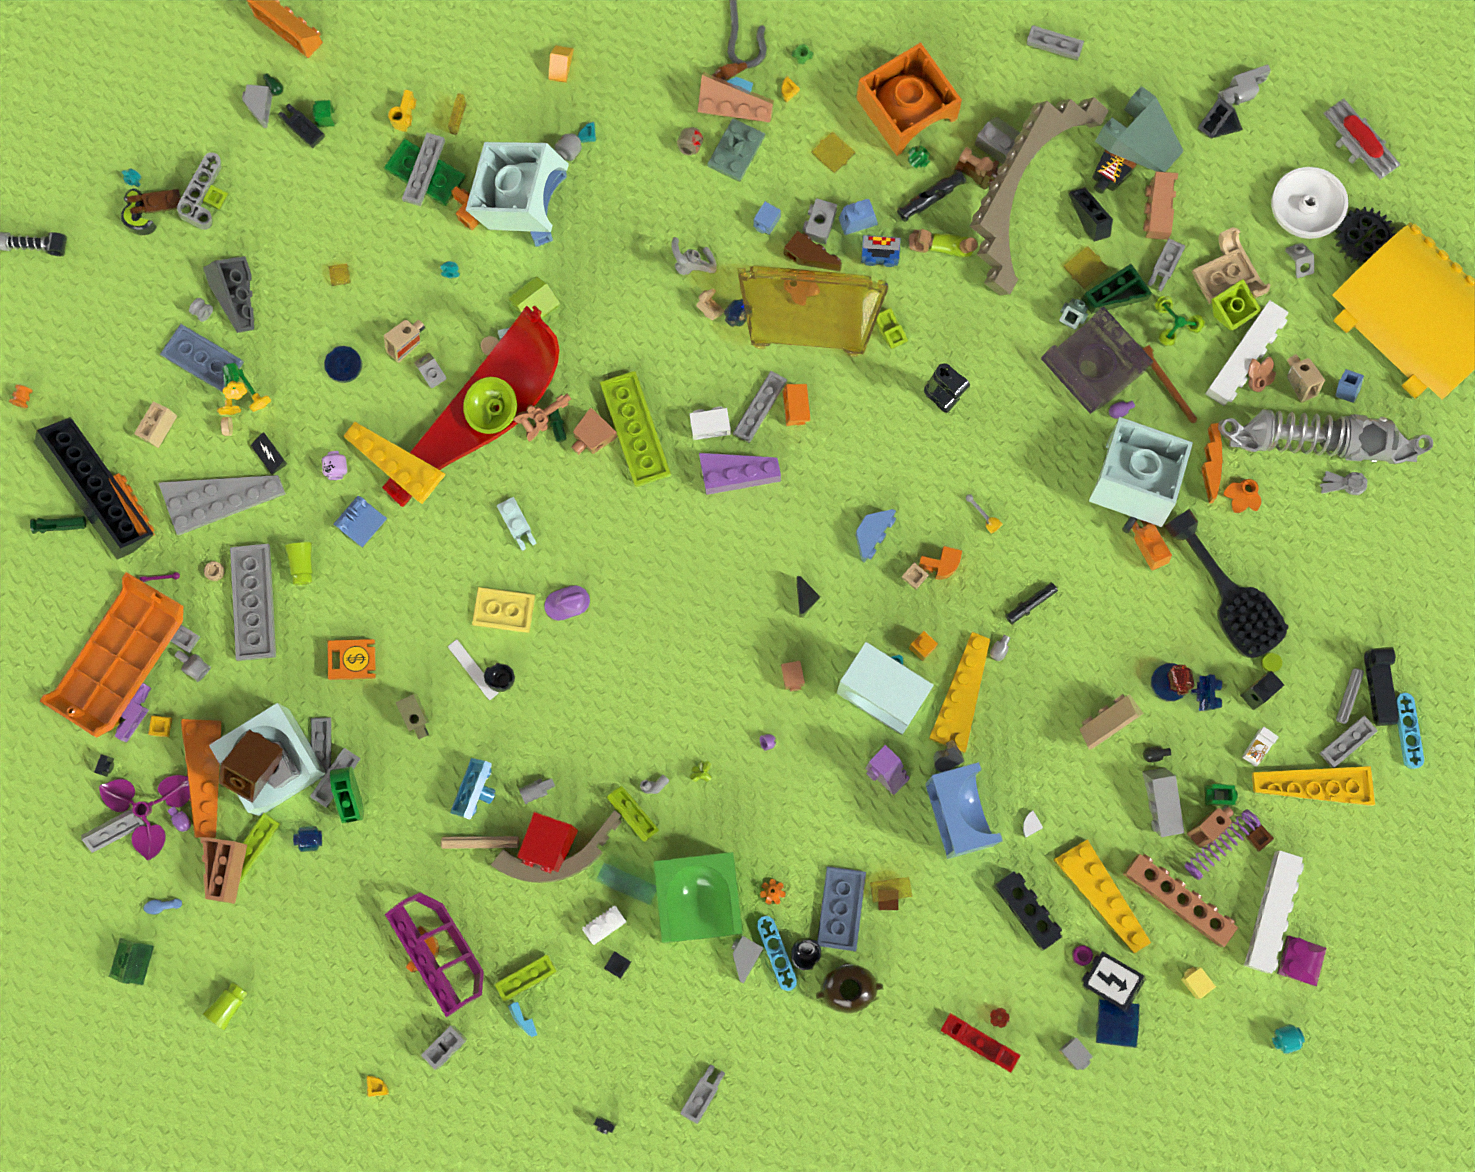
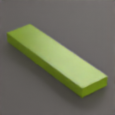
M266 813L261 815L243 841V844H247L239 884L281 824Z

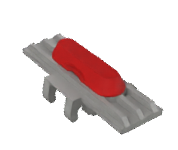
M1344 98L1323 113L1343 136L1335 145L1340 149L1344 144L1353 154L1348 159L1351 164L1358 158H1362L1380 180L1401 165L1384 146L1387 142L1377 135L1367 123L1368 120L1366 118H1360Z

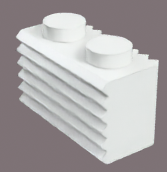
M613 906L609 908V911L606 910V913L599 915V918L596 917V920L589 922V925L586 924V927H583L582 930L591 943L595 945L627 921L619 909Z

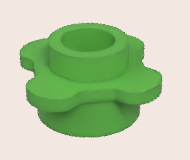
M801 44L796 50L792 51V57L796 58L800 65H804L808 59L813 58V52L810 51L808 46Z

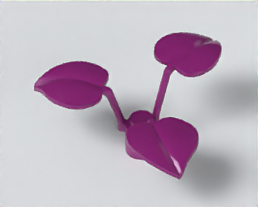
M174 775L162 780L158 786V792L163 797L149 803L146 801L135 803L132 800L135 796V788L128 780L117 779L99 786L100 795L111 810L125 812L131 803L134 815L142 817V821L146 823V826L136 828L132 834L134 848L146 860H151L157 856L166 840V834L162 826H150V822L147 819V816L152 812V806L165 800L168 806L178 808L185 805L190 799L189 782L187 776Z

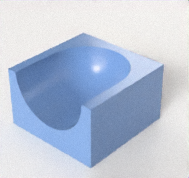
M979 762L932 775L925 783L947 859L993 847L1003 841L1000 833L992 834L981 806L976 784V775L981 771Z

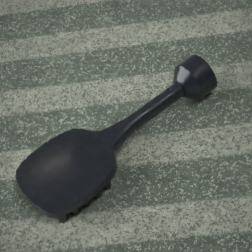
M1189 508L1164 525L1165 529L1173 539L1187 541L1213 578L1221 596V605L1217 610L1218 621L1234 648L1247 658H1256L1266 654L1284 639L1289 628L1288 625L1285 624L1283 616L1264 592L1254 587H1239L1222 571L1195 534L1197 532L1198 520Z

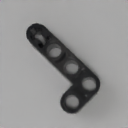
M1393 647L1372 648L1364 654L1372 715L1376 726L1398 724V711L1390 667L1395 663L1396 659Z

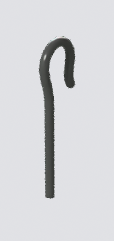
M729 0L731 14V35L727 49L729 59L737 64L745 62L747 69L756 67L762 63L766 56L765 26L760 25L757 30V41L760 49L758 56L751 61L739 59L734 51L738 35L737 0Z

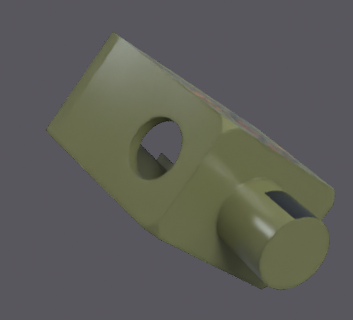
M413 694L395 702L408 730L414 729L418 740L428 736L429 733L425 724L429 723V720L418 695ZM415 714L419 718V721L417 723H415L412 719L413 715Z

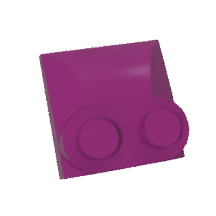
M1288 935L1277 974L1317 986L1327 948L1305 941L1302 938Z

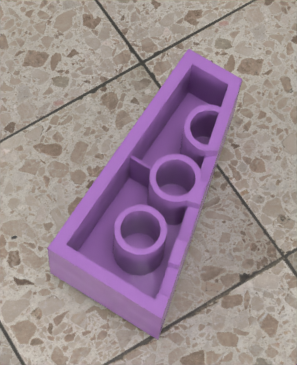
M699 453L706 495L781 482L778 458Z

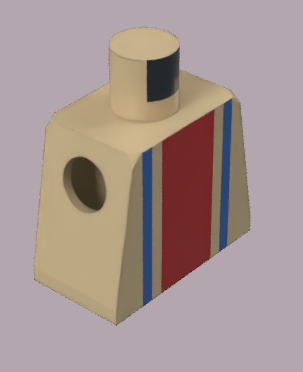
M404 320L384 335L386 352L396 362L400 363L419 345V333L425 329L424 324L420 320L413 324L408 320Z

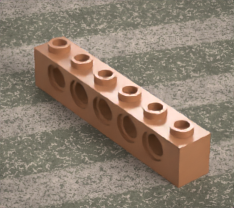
M1141 854L1136 855L1123 875L1217 946L1225 947L1238 929L1234 925L1235 921L1227 915L1223 917L1219 914V909L1213 904L1203 902L1201 900L1202 896L1193 890L1190 892L1186 889L1184 882L1170 877L1168 870L1162 866L1158 868L1154 865L1153 859L1146 854H1143V856ZM1146 869L1151 870L1153 873L1151 880L1145 878L1144 873ZM1163 881L1169 885L1168 892H1164L1161 889ZM1179 894L1185 896V903L1183 905L1177 901ZM1195 906L1201 908L1202 913L1200 917L1195 916L1193 912ZM1212 918L1216 919L1218 922V927L1216 929H1213L1210 926V920Z

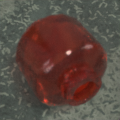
M1175 665L1167 673L1169 688L1171 691L1177 692L1178 695L1189 693V690L1195 685L1193 672L1186 665Z

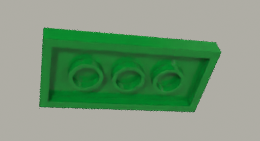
M404 138L384 166L385 171L408 184L421 148ZM438 159L425 195L446 207L453 197L451 191L455 186L459 188L466 176Z

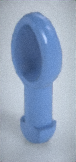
M180 899L164 902L161 900H151L144 905L143 910L148 914L155 915L165 909L180 908L182 901Z

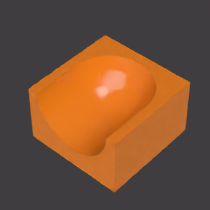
M921 42L860 78L858 84V102L896 156L903 153L904 148L911 139L932 123L948 118L952 123L958 119L962 99Z

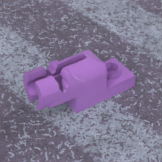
M142 683L121 715L125 721L119 724L115 737L121 741L128 742L149 711V709L141 705L142 702H145L151 690L146 684Z

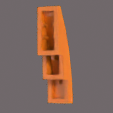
M1219 423L1211 424L1207 429L1210 443L1204 448L1207 462L1201 467L1209 504L1216 500L1221 481L1222 441L1218 429Z

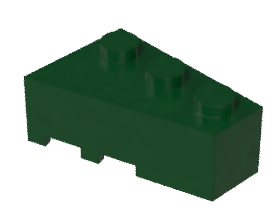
M1129 264L1087 291L1081 300L1088 306L1089 312L1094 314L1146 301L1152 295V292L1134 266Z

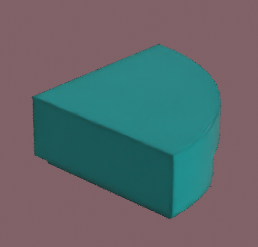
M594 122L586 124L578 133L581 143L596 141Z

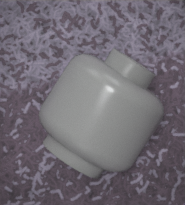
M572 133L563 134L555 144V151L566 161H573L582 149L580 139Z

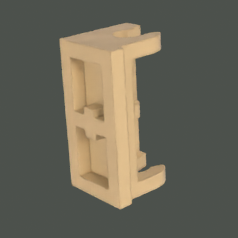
M152 402L134 434L145 442H149L159 448L177 415L168 408Z

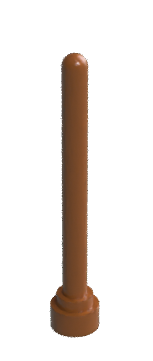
M1150 345L1144 347L1137 353L1140 359L1149 363L1191 423H1195L1197 421L1196 416L1154 359V350Z

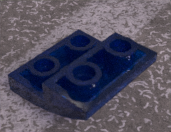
M1099 999L1096 1043L1136 1048L1140 1004L1132 1003L1128 1012L1124 1013L1109 1001Z

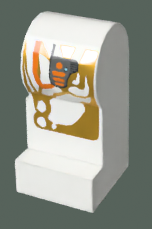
M1265 727L1260 728L1242 758L1256 767L1276 742L1278 736Z

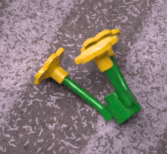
M229 363L223 367L225 387L222 391L225 394L226 400H224L225 406L217 409L220 415H234L241 412L239 406L232 405L231 399H241L242 395L247 393L244 383L253 395L254 403L249 406L252 412L265 408L271 402L268 395L261 398L254 391L243 370L238 369L237 364ZM239 377H241V379L243 380L244 383H242V382H238V383H237V381H239V379H240Z

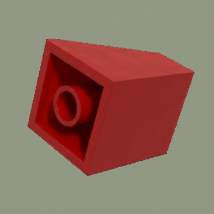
M534 812L517 857L523 860L521 864L533 868L535 864L541 866L540 870L546 873L558 872L578 833V829L571 824Z

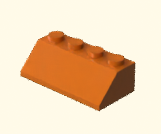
M247 0L254 16L307 58L323 43L320 38L321 34L316 28L307 26L303 18L294 16L293 11L287 6L283 7L280 5L279 0Z

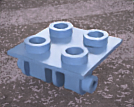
M357 496L336 520L334 525L363 548L387 518L368 504L365 499Z

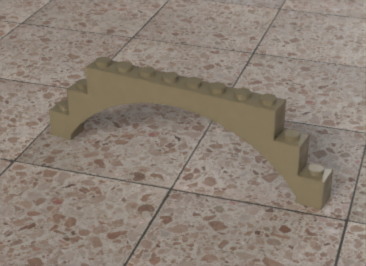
M1094 97L1082 100L1079 105L1072 99L1060 101L1055 107L1048 101L1036 103L1031 109L1029 118L1023 123L1022 131L1015 138L1012 149L1007 153L1004 164L998 169V175L990 184L987 195L981 200L980 208L972 217L973 221L970 227L985 239L980 244V250L977 255L992 267L987 273L984 283L998 295L1011 294L1018 281L1011 261L1009 223L1013 198L1022 174L1041 147L1062 131L1074 126L1087 125L1089 128L1101 126L1109 110Z

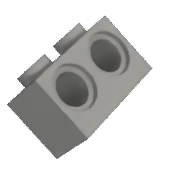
M452 1025L421 1056L434 1070H437L468 1039Z

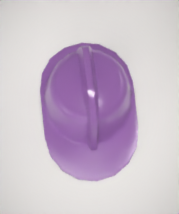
M569 586L551 593L546 598L544 604L545 611L554 620H565L585 612L589 607L590 598L587 591L582 587Z

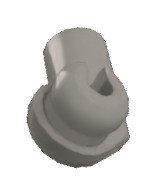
M662 775L656 782L643 780L640 783V788L646 794H657L666 786L669 779Z

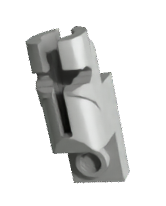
M1269 65L1234 76L1230 83L1231 86L1219 91L1218 99H1223L1231 106L1234 103L1239 105L1254 99L1259 92L1258 84L1266 81L1271 72Z

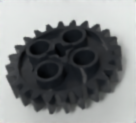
M1363 207L1361 211L1359 208H1356L1354 213L1350 210L1335 230L1337 235L1334 239L1339 240L1336 247H1342L1339 253H1346L1344 259L1351 257L1350 263H1353L1354 260H1357L1358 266L1362 262L1365 263L1395 235V233H1392L1395 227L1389 226L1392 220L1386 221L1387 215L1381 217V211L1379 210L1377 213H1374L1373 208L1369 212H1367L1366 207ZM1362 222L1366 223L1368 227L1363 226ZM1373 226H1376L1377 228L1357 248H1355L1354 245H1356L1360 241V239L1363 236H1365L1366 233ZM1349 234L1353 235L1355 239H1352ZM1375 234L1380 235L1382 239L1377 238ZM1363 247H1367L1370 252L1364 250Z

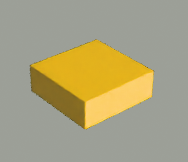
M151 716L148 735L169 737L172 718Z

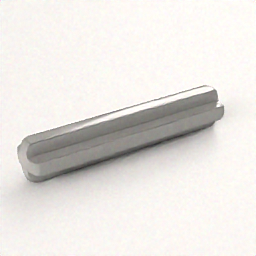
M1355 668L1352 670L1336 721L1345 724L1348 722L1364 671Z

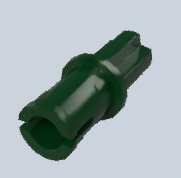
M559 409L549 414L551 422L549 425L553 429L556 442H563L566 440L563 427L564 420H561Z

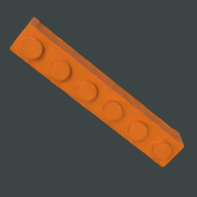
M118 473L113 476L151 531H155L153 526L148 523L149 518L147 515H144L142 512L144 511L143 507L137 503L139 500L136 495H133V489L127 484L128 480L125 475ZM112 484L139 536L146 534L147 532Z

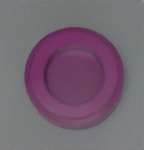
M1085 945L1077 946L1072 952L1073 961L1081 966L1088 965L1093 959L1092 950Z

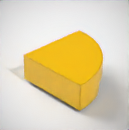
M788 76L782 84V96L786 103L800 91V88Z
M367 1076L368 1097L389 1095L388 1087L383 1080L376 1076Z

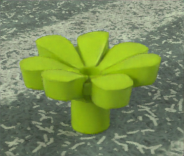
M702 760L698 767L694 766L691 770L694 773L690 775V779L694 782L700 778L706 782L710 781L712 777L708 771L711 763L708 760L706 762Z

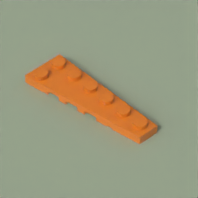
M181 719L195 838H216L219 762L209 745L221 738V721Z

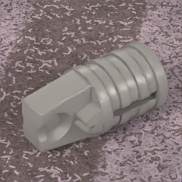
M552 778L544 782L538 779L534 783L518 789L524 803L528 804V802L539 797L548 795L547 790L555 787Z

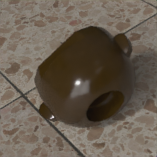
M844 963L823 978L821 991L816 993V999H822L827 1007L836 1012L856 1013L868 1007L875 1000L877 990H883V984L876 983L875 977L866 968ZM851 979L858 985V993L852 999H846L841 995L840 986L844 980Z

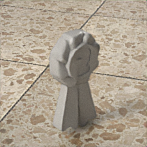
M1326 471L1322 481L1330 483L1320 484L1322 488L1321 494L1344 489L1348 494L1360 495L1367 488V479L1362 473L1351 472L1344 478Z

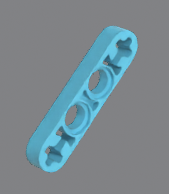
M1402 693L1395 699L1403 761L1409 769H1416L1423 765L1424 754L1415 700L1409 693ZM1403 697L1404 700H1408L1407 705L1400 703V700H1403ZM1405 708H1406V711H1407V710H1410V712H1406V713H1403V714L1401 713V711H1404ZM1405 716H1408L1412 719V725L1410 727H1407L1403 724V718ZM1408 735L1415 738V745L1410 746L1406 743ZM1415 748L1417 749V751H1414L1413 753L1412 751L1408 752V750H1412ZM1413 756L1418 759L1415 765L1414 762H1410V758Z
M763 916L757 924L760 936L780 987L783 990L790 991L795 988L797 983L795 974L774 920L769 916ZM765 919L767 922L771 921L772 923L769 926L770 931L773 932L775 930L776 935H770L766 939L763 934H767L765 928L761 929L760 926ZM776 938L779 941V947L776 950H771L768 947L769 939ZM783 957L786 960V966L783 969L775 966L776 958ZM788 968L790 973H787V976L793 979L790 988L787 985L783 986L782 982L785 980L783 974L780 977L778 975V972H783Z

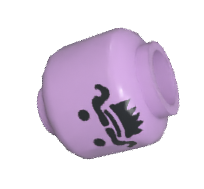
M338 451L328 452V455L322 458L323 475L328 477L329 480L342 479L347 474L346 457L339 454Z

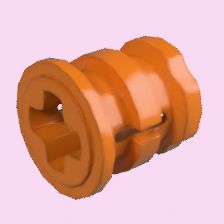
M16 384V391L12 394L13 399H9V402L21 408H28L26 402L29 401V394H32L33 390Z

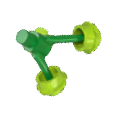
M1162 295L1155 302V309L1162 313L1169 312L1174 319L1172 329L1167 328L1159 333L1158 338L1161 344L1165 346L1174 345L1177 338L1175 331L1184 325L1187 326L1190 332L1199 333L1202 331V328L1205 326L1202 316L1194 315L1185 320L1184 317L1178 316L1172 310V298Z

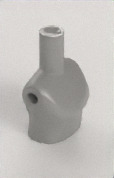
M180 650L175 654V657L184 663L181 670L197 682L211 669V666L206 664L197 654L188 657Z

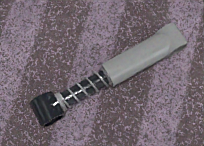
M0 232V251H10L12 248L16 250L28 248L29 250L36 249L38 251L42 249L52 256L65 255L67 236L64 234L50 232L46 237L36 238L34 236L32 238L28 235L26 237H21V235L14 237L9 232Z

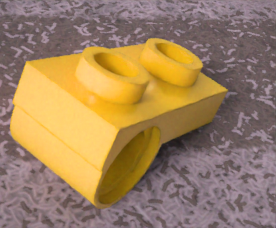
M404 90L401 106L391 108L388 113L392 126L399 131L407 132L408 126H411L412 123L411 112L416 107V99L412 91ZM396 117H402L400 120H395Z

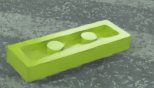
M620 786L607 796V799L643 842L659 831L623 786Z
M547 954L499 981L495 986L503 1001L506 1002L557 973V970Z

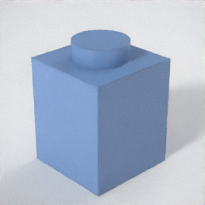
M764 202L754 218L755 229L762 234L770 235L781 218V210Z
M1346 369L1338 383L1335 397L1354 403L1361 389L1364 375Z

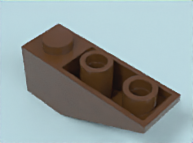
M797 231L784 247V255L798 265L839 272L841 270L842 262L840 258L826 252V249L821 244H815L805 233Z

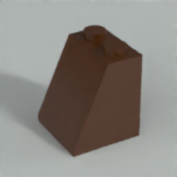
M249 729L222 761L219 784L253 803L280 763L283 749L277 743L270 742L260 733Z

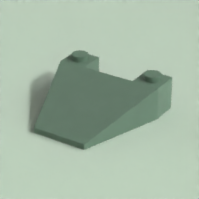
M1141 86L1132 95L1124 109L1135 120L1126 128L1112 117L1101 129L1095 142L1112 154L1151 170L1166 172L1184 150L1156 96Z

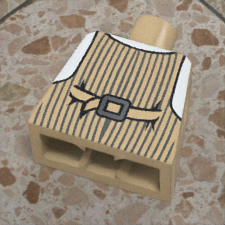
M1298 355L1291 356L1287 360L1291 366L1287 377L1302 403L1318 396L1325 379L1309 358L1301 361Z

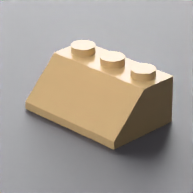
M1122 694L1113 700L1115 704L1109 708L1106 705L1097 711L1099 716L1094 719L1090 716L1082 722L1083 727L1079 730L1090 750L1144 714L1130 694L1126 697Z

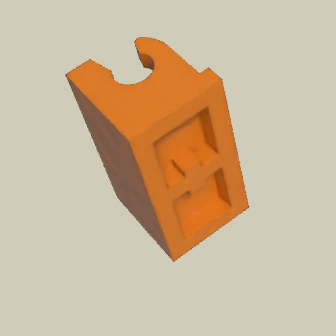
M787 384L783 389L786 426L805 425V422L810 421L807 384Z

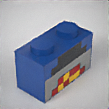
M863 235L861 263H865L867 266H875L876 264L884 265L885 267L898 266L900 238Z

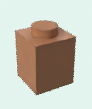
M795 661L781 664L785 690L790 689V692L801 690V687L805 685L801 662Z

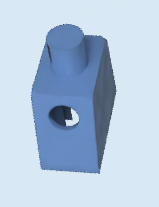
M869 199L846 205L839 216L844 235L878 225Z

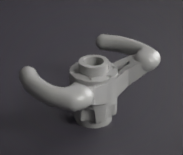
M677 237L672 239V251L677 260L675 268L681 275L690 274L693 270L709 273L716 272L717 264L708 247L703 248V253L709 263L701 260L700 254L696 250L688 249L682 255L678 246L679 239Z

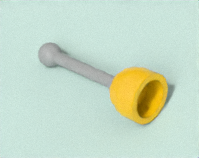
M971 494L966 496V500L971 502L986 519V528L991 534L1002 526V522L998 518L988 517L973 500Z

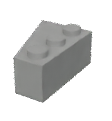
M1165 767L1143 771L1149 799V809L1153 817V831L1160 837L1184 833L1176 775Z

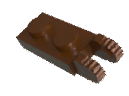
M179 189L130 196L127 198V201L129 203L142 201L143 206L131 208V214H148L176 210L181 197Z

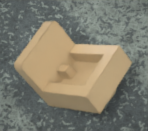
M714 288L708 291L704 290L698 298L700 300L696 305L711 320L722 316L725 311L712 299L716 292Z

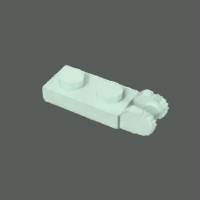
M514 497L498 504L497 507L521 550L526 549L524 542L520 539L525 534H527L530 543L535 545L536 541L530 532L531 529Z

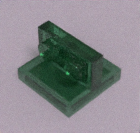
M120 938L109 977L125 984L143 985L154 946Z

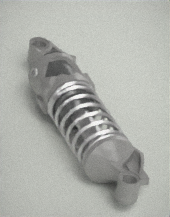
M1263 409L1245 426H1241L1232 418L1223 419L1218 424L1220 434L1230 440V447H1241L1248 452L1271 451L1276 446L1277 450L1281 453L1289 448L1294 454L1301 448L1302 452L1306 455L1312 452V450L1318 456L1326 451L1331 457L1337 454L1340 458L1342 457L1349 461L1370 460L1371 462L1386 461L1389 464H1398L1405 461L1417 462L1418 455L1431 450L1433 447V439L1429 435H1415L1407 440L1400 433L1395 423L1385 417L1377 419L1368 418L1366 415L1354 414L1341 416L1336 421H1333L1332 417L1328 415L1324 424L1320 427V416L1318 414L1314 415L1311 426H1308L1306 413L1301 415L1299 425H1295V414L1293 412L1289 413L1287 423L1282 424L1283 416L1280 410L1274 416L1271 410ZM1226 422L1232 425L1230 432L1224 429ZM1421 438L1425 443L1423 448L1419 447V440ZM1279 439H1284L1287 442L1283 449L1279 447ZM1291 440L1299 441V445L1295 450L1291 447ZM1304 441L1311 442V447L1308 451L1303 447ZM1317 442H1320L1323 448L1320 452L1317 451L1315 446Z

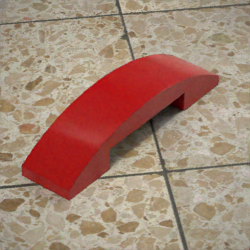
M951 1013L940 1030L1012 1073L1021 1056Z

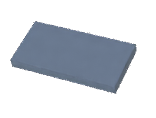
M180 324L160 353L162 357L223 392L222 390L225 387L223 367L226 364L235 363L238 369H240L244 363L240 358Z
M827 866L817 938L820 947L856 952L866 872Z

